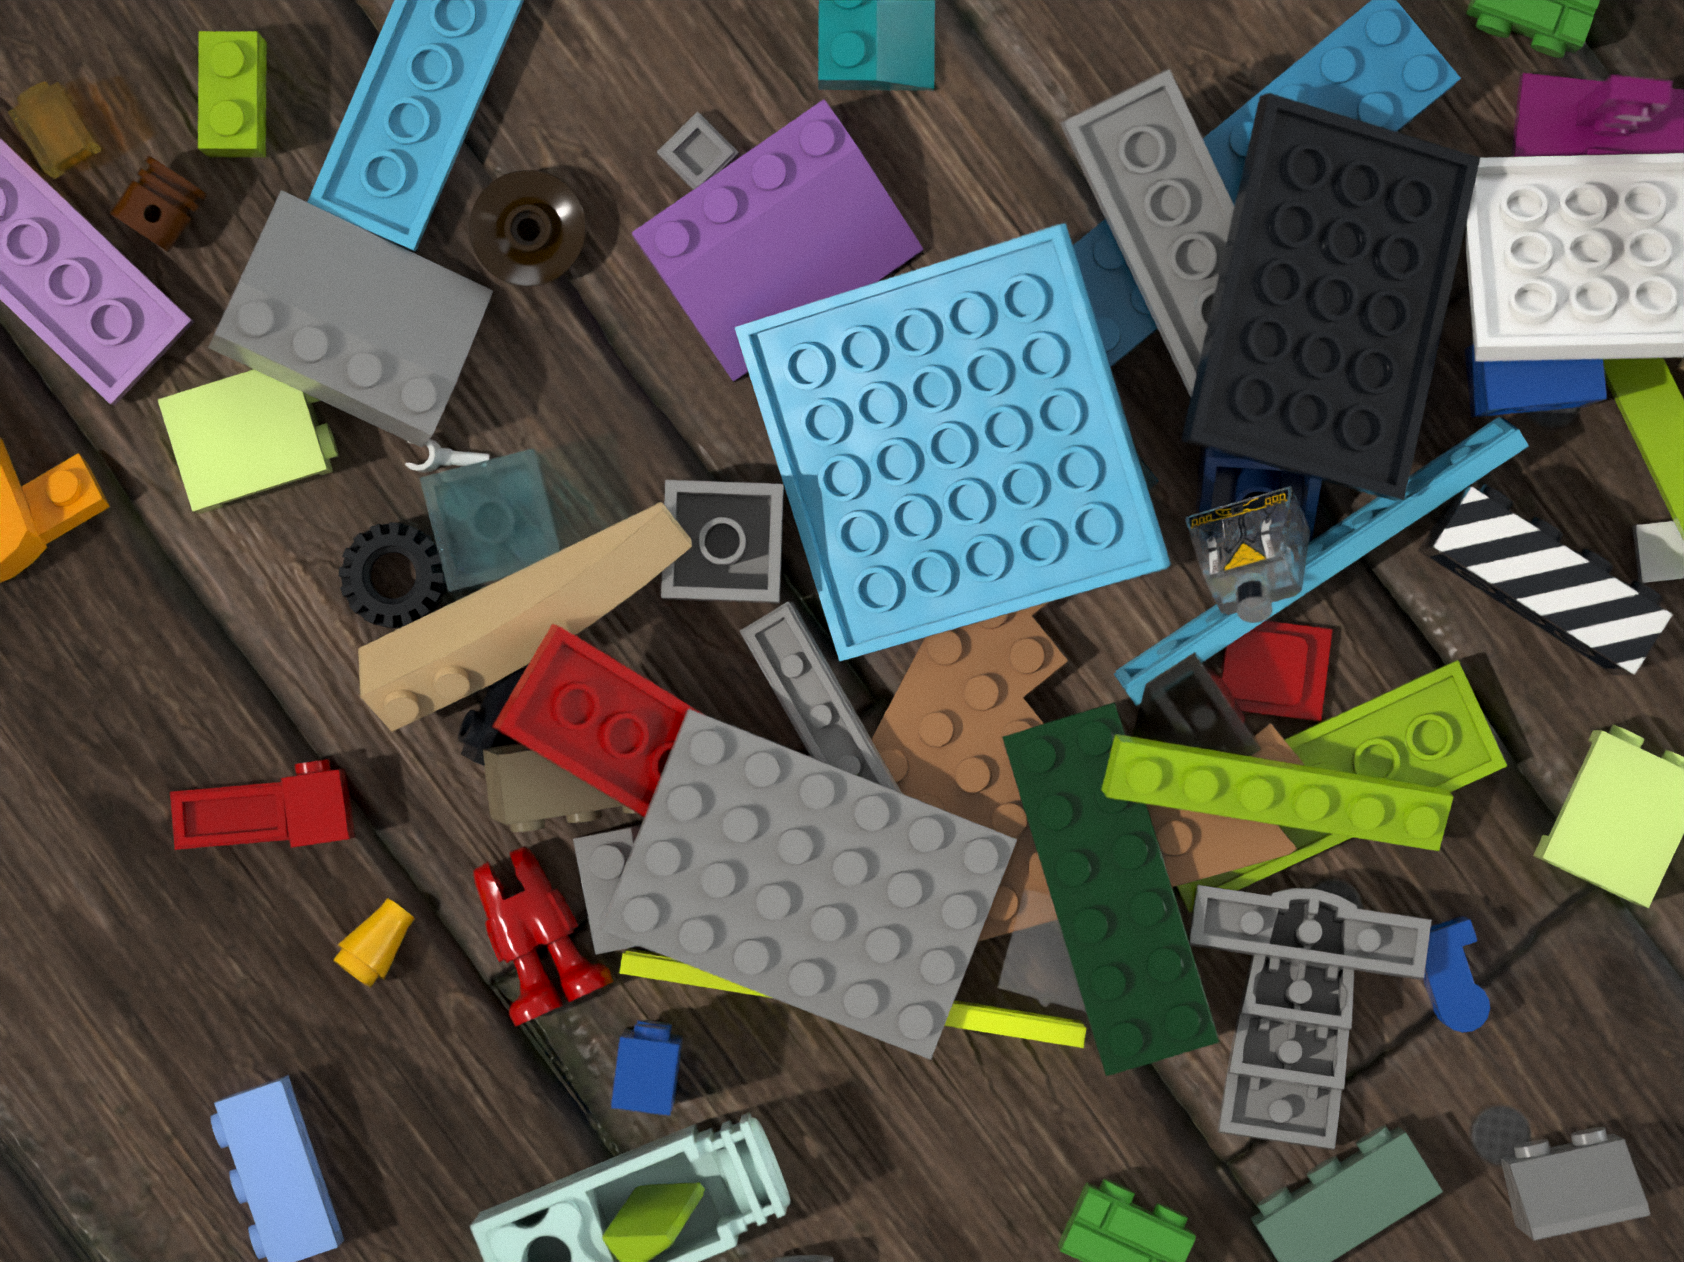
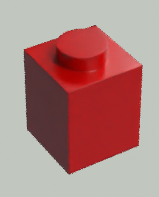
M329 759L294 764L296 776L281 778L291 848L355 838L346 769L331 770Z

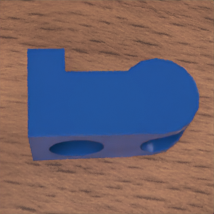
M1465 916L1430 927L1423 978L1433 1011L1438 1020L1452 1030L1462 1033L1472 1032L1480 1028L1488 1019L1490 1012L1489 998L1485 991L1474 983L1463 946L1478 941L1471 919Z

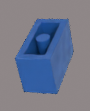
M637 1020L634 1029L625 1028L619 1040L611 1108L670 1116L675 1104L683 1035L671 1034L672 1024L659 1021Z

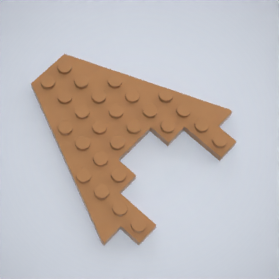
M1052 601L925 637L871 739L902 794L1017 839L977 942L1058 920L1002 739L1003 736L1044 724L1024 698L1069 663L1033 618ZM1271 723L1233 753L1304 765ZM1147 804L1172 887L1287 856L1297 849L1278 825Z

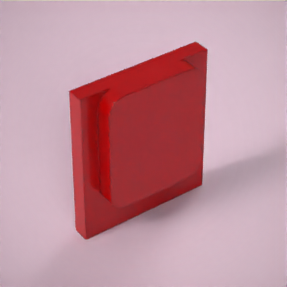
M1264 621L1226 646L1223 652L1217 708L1321 721L1333 629Z

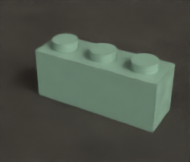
M1383 1125L1369 1132L1356 1142L1360 1150L1342 1162L1336 1156L1321 1162L1307 1173L1310 1182L1292 1193L1289 1192L1287 1187L1281 1188L1257 1204L1261 1212L1252 1217L1251 1220L1277 1262H1332L1443 1192L1403 1129L1398 1126L1389 1131L1387 1126Z

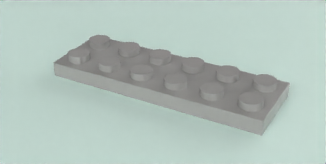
M1170 69L1060 122V125L1191 397L1230 229L1234 204Z

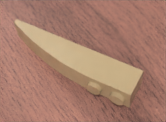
M662 502L358 648L360 697L393 732L475 693L529 664L552 624L558 625L576 635L596 622L692 547L691 538Z

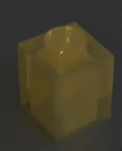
M41 82L30 87L17 97L20 105L8 111L42 170L54 179L103 150L102 145L70 92L59 82L51 86L47 82Z

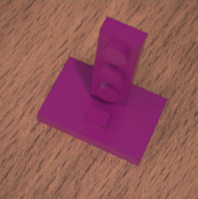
M1522 73L1519 77L1511 157L1684 153V90L1671 88L1672 81L1611 75L1605 81Z

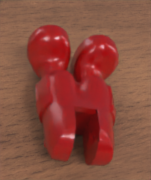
M527 846L509 852L515 867L516 876L525 890L512 897H506L503 884L489 861L473 869L475 885L487 917L485 921L486 933L489 936L495 955L499 962L509 963L513 961L519 977L520 995L509 1008V1016L515 1027L564 1005L537 954L536 949L539 945L547 946L557 967L561 987L568 1003L614 982L611 972L606 965L590 963L575 947L569 935L574 933V928L578 927V924L565 901V897L557 888L554 889L538 860Z

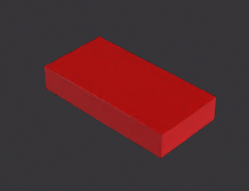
M282 782L170 792L175 850L290 840Z

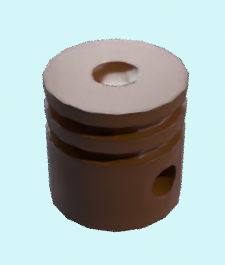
M148 155L145 162L149 166L146 170L139 168L136 174L141 178L138 182L131 180L110 214L167 252H170L191 220L187 214L190 210L196 213L199 208L195 204L198 198L204 200L207 194ZM149 205H155L160 209L161 216L156 222H149L144 217V209Z

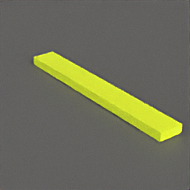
M628 948L622 953L619 974L772 998L657 952ZM956 1000L953 1002L944 1025L1084 1048L1087 1029L1081 1020Z

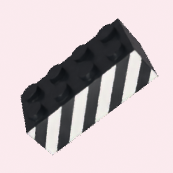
M1483 485L1481 489L1469 487L1463 489L1450 499L1418 550L1420 553L1613 676L1634 675L1672 616L1671 613L1659 606L1664 599L1660 594L1636 580H1633L1631 584L1617 580L1609 574L1614 566L1607 560L1586 548H1583L1581 552L1570 550L1559 543L1564 536L1562 532L1538 517L1533 516L1531 521L1515 515L1509 511L1514 504L1513 501L1490 486Z

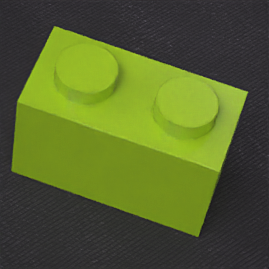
M199 31L198 149L207 157L266 158L267 42L257 31Z

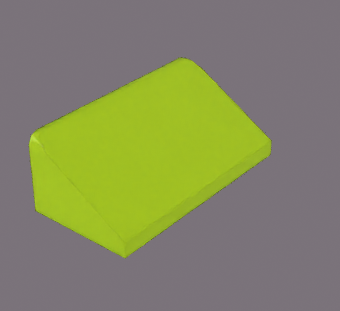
M701 1183L649 1184L634 1188L603 1234L602 1240L620 1262L649 1261L673 1244L703 1197L705 1188Z

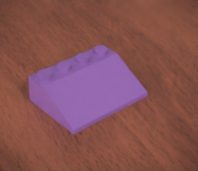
M825 99L632 232L635 242L733 382L748 373L734 327L879 282L924 251L858 146Z

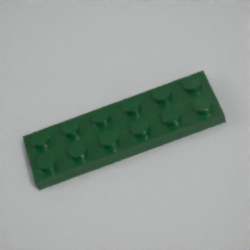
M1115 702L1002 737L1106 1077L1220 1043L1147 804L1108 798L1101 790L1115 734L1125 736Z

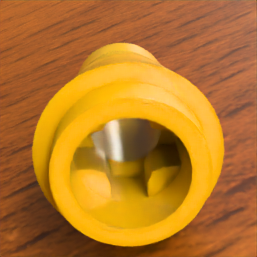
M387 898L378 910L338 944L341 950L333 961L357 980L371 988L378 977L383 980L385 979L401 942L415 918L401 906Z

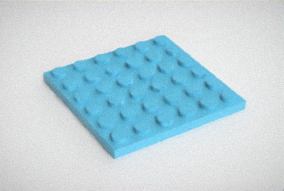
M1066 223L734 327L839 662L1162 570L1171 565Z

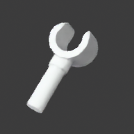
M429 439L425 444L429 449L428 460L422 465L405 463L408 468L423 473L433 472L440 465L488 468L489 454L441 448L435 440Z

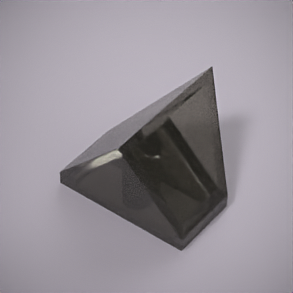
M1196 652L1146 683L1132 737L1251 756L1261 750L1260 744L1227 684Z

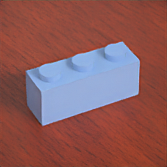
M287 1075L223 1097L215 1102L217 1113L210 1116L212 1129L220 1148L228 1146L230 1148L236 1169L229 1171L230 1181L240 1204L248 1202L255 1224L248 1226V1231L258 1259L267 1257L268 1262H297L339 1247L344 1241V1237L289 1076Z

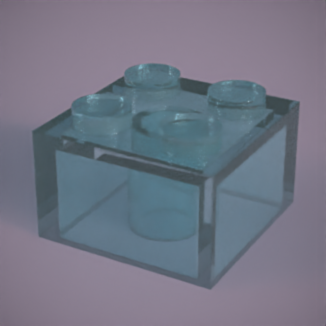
M534 448L420 477L448 592L455 594L491 585L563 550L539 452Z

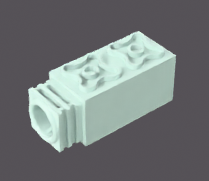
M749 1112L741 1115L740 1122L733 1125L731 1120L722 1123L721 1130L715 1133L712 1128L699 1133L696 1124L486 1209L478 1214L470 1227L484 1262H620L606 1246L602 1236L634 1188L649 1184L701 1183L705 1188L704 1195L673 1244L647 1261L699 1262L736 1247L739 1234L748 1230V1224L756 1221L758 1226L767 1223L769 1215L776 1213L777 1218L786 1215L787 1207L790 1205V1196L768 1138L760 1122L753 1118Z

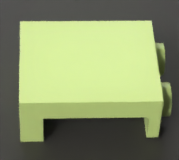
M255 369L157 399L193 512L202 514L223 507L222 504L313 475H325L333 472L330 458L338 456L336 443L329 424H318L312 403L321 400Z
M1612 725L1609 733L1602 730L1592 731L1588 740L1592 745L1549 836H1542L1533 856L1638 906L1649 908L1684 834V757L1669 750L1664 751L1662 758L1641 749L1644 738L1626 729Z

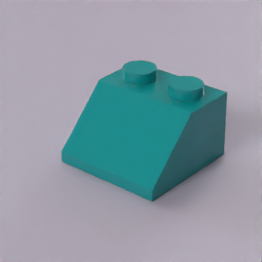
M819 0L818 90L934 91L935 0Z

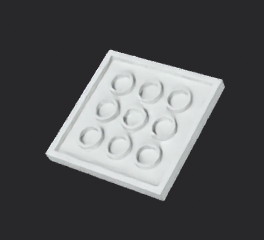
M1684 153L1480 158L1464 230L1475 361L1684 357Z

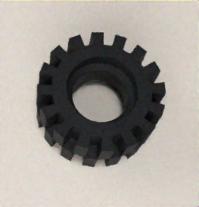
M389 522V524L371 526L369 530L364 533L360 532L353 538L354 542L349 548L346 547L342 555L344 561L342 567H339L338 577H341L342 587H340L342 595L346 597L350 604L349 607L355 614L360 615L365 621L386 628H401L436 610L440 605L439 600L442 594H445L447 588L445 580L448 571L447 564L444 563L442 558L443 553L439 546L431 540V537L412 526ZM388 553H401L405 555L415 567L416 580L414 586L406 595L400 598H386L379 594L372 584L371 572L375 562Z

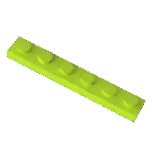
M1115 734L1101 789L1108 798L1439 851L1454 797L1447 789L1118 734Z

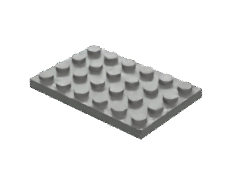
M687 709L600 930L931 1060L1017 839Z

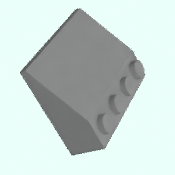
M281 190L208 348L422 448L432 437L455 387L493 290Z

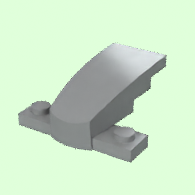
M1197 885L1189 934L1190 946L1252 955L1231 1045L1217 1133L1334 1150L1341 1093L1345 1085L1349 1030L1352 1029L1354 970L1422 980L1425 973L1431 920L1357 909V905L1338 895L1315 888H1289L1274 892L1269 896Z

